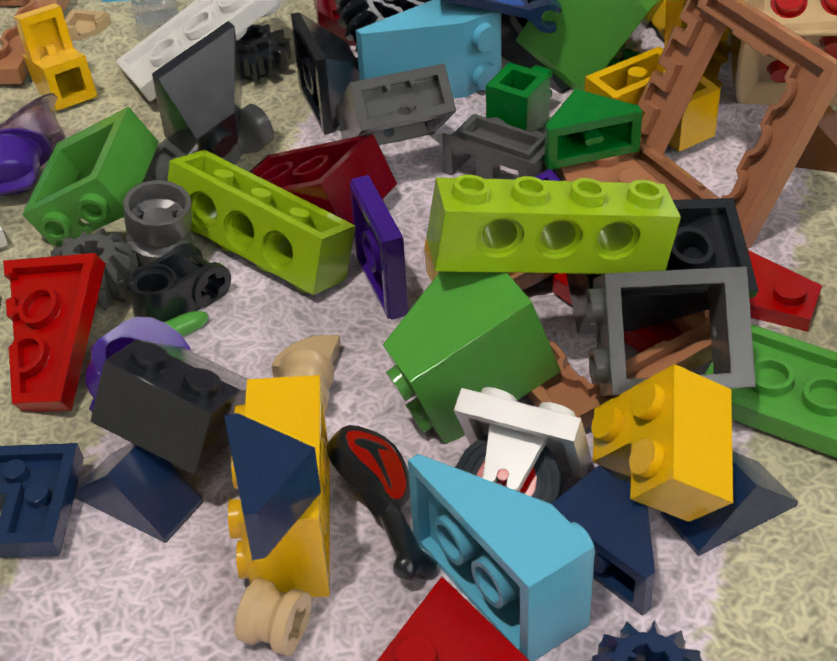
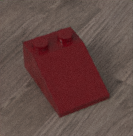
M373 133L270 154L249 171L353 224L349 184L351 179L369 175L382 200L397 185V181Z

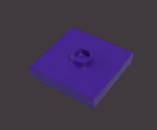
M369 175L351 179L349 184L353 225L356 226L354 234L356 259L387 319L393 320L404 317L408 313L403 235Z

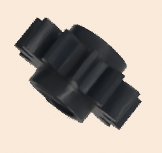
M252 24L247 28L245 35L237 41L241 80L250 78L256 83L261 77L266 75L275 78V68H289L288 59L292 58L290 39L285 38L284 30L271 32L270 24L264 26Z

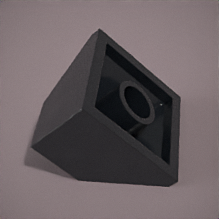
M302 13L291 14L299 88L323 134H331L339 127L335 107L348 84L360 80L358 57H355L346 41Z
M227 21L152 73L164 136L186 155L206 150L223 158L239 140L242 82L235 26Z

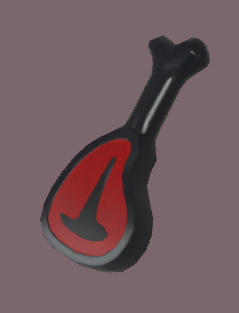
M355 425L342 427L332 436L326 446L332 465L361 494L367 508L373 515L380 519L396 556L393 564L394 574L408 581L413 580L415 577L429 580L437 572L438 563L419 546L406 519L403 509L410 498L409 472L401 453L390 440L373 430Z

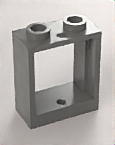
M443 63L350 82L335 107L342 139L373 133L378 144L383 145L436 133L456 112V107L446 66ZM391 128L393 135L387 137L383 134V130Z
M747 266L607 273L592 280L593 289H587L585 294V313L588 324L595 325L597 348L590 349L589 373L592 384H599L600 396L620 395L648 379H627L621 291L707 287L714 374L701 376L730 389L756 387Z

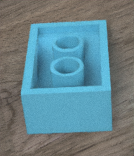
M431 0L356 30L360 80L445 63L453 99L486 90V84L501 71V13L442 0Z
M420 454L408 459L412 527L417 543L428 555L437 561L439 568L475 608L528 660H537L590 626L595 547L589 534L581 525L575 522L570 523L552 504Z

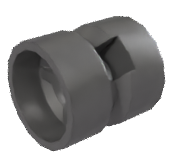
M154 180L138 184L126 193L123 201L124 222L127 232L126 242L131 244L132 251H135L139 267L150 264L169 253L178 245L184 243L193 244L190 231L192 225L191 200L183 187L169 181Z

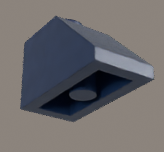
M598 465L551 504L570 523H578L589 534L595 547L593 579L643 616L651 609L655 576L648 506L630 499L631 484L629 482L617 479Z

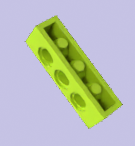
M206 150L169 161L167 181L183 187L190 196L192 208L191 232L199 233L218 243L223 250L236 253L255 263L258 269L281 277L292 283L297 290L303 293L315 295L340 284L347 278L355 225Z
M461 175L457 178L436 177L426 237L435 271L575 274L666 271L681 216L665 184H657L649 180L620 183L599 182L591 178H579L574 181H549L530 176L519 177L515 180L483 179L476 175Z

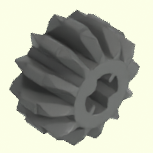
M104 228L99 229L94 234H86L82 230L81 236L75 239L63 238L62 247L50 251L51 256L96 253L106 263L97 303L106 311L108 300L112 298L116 301L125 302L126 292L129 291L128 278L139 265L135 251H132L131 244L124 241L121 233L107 235Z

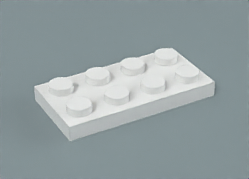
M195 0L116 60V63L148 101L151 102L156 98L152 77L153 72L227 21L235 26L236 41H238L245 35L247 28L259 18L267 17L276 12L283 0Z

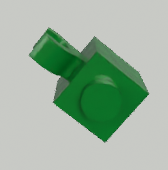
M509 62L486 84V118L496 117L508 125L529 132L540 131L549 121V102L553 91L550 89V78L553 75V70L538 65L530 69Z

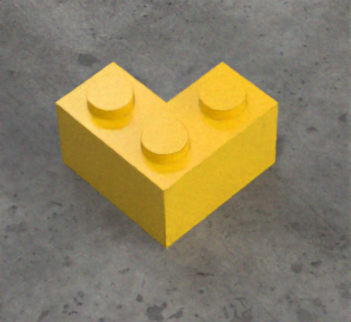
M658 46L585 76L584 91L637 105L652 72L657 70L665 73L666 69L658 64L663 48ZM702 76L668 145L680 152L715 136L721 88Z
M673 364L594 408V417L591 425L593 434L592 462L631 477V500L688 522L733 503L732 394L730 388Z

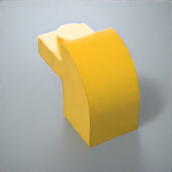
M54 3L14 16L26 53L22 56L28 72L39 93L54 110L59 111L98 97L86 56L74 49L60 5Z

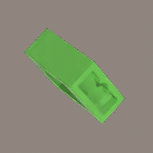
M128 106L58 142L22 215L52 246H62L63 238L75 239L81 236L82 230L88 234L124 217L123 201L125 195L134 186L143 183L159 141Z

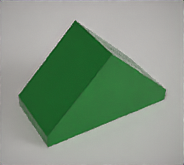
M574 89L545 125V166L547 170L640 151L643 111L638 105Z

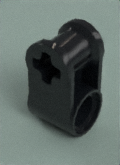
M189 243L178 245L169 253L150 264L135 269L128 278L134 317H151L162 322L209 306L226 295L231 284V274L228 268L221 263L208 262L203 258L201 250Z

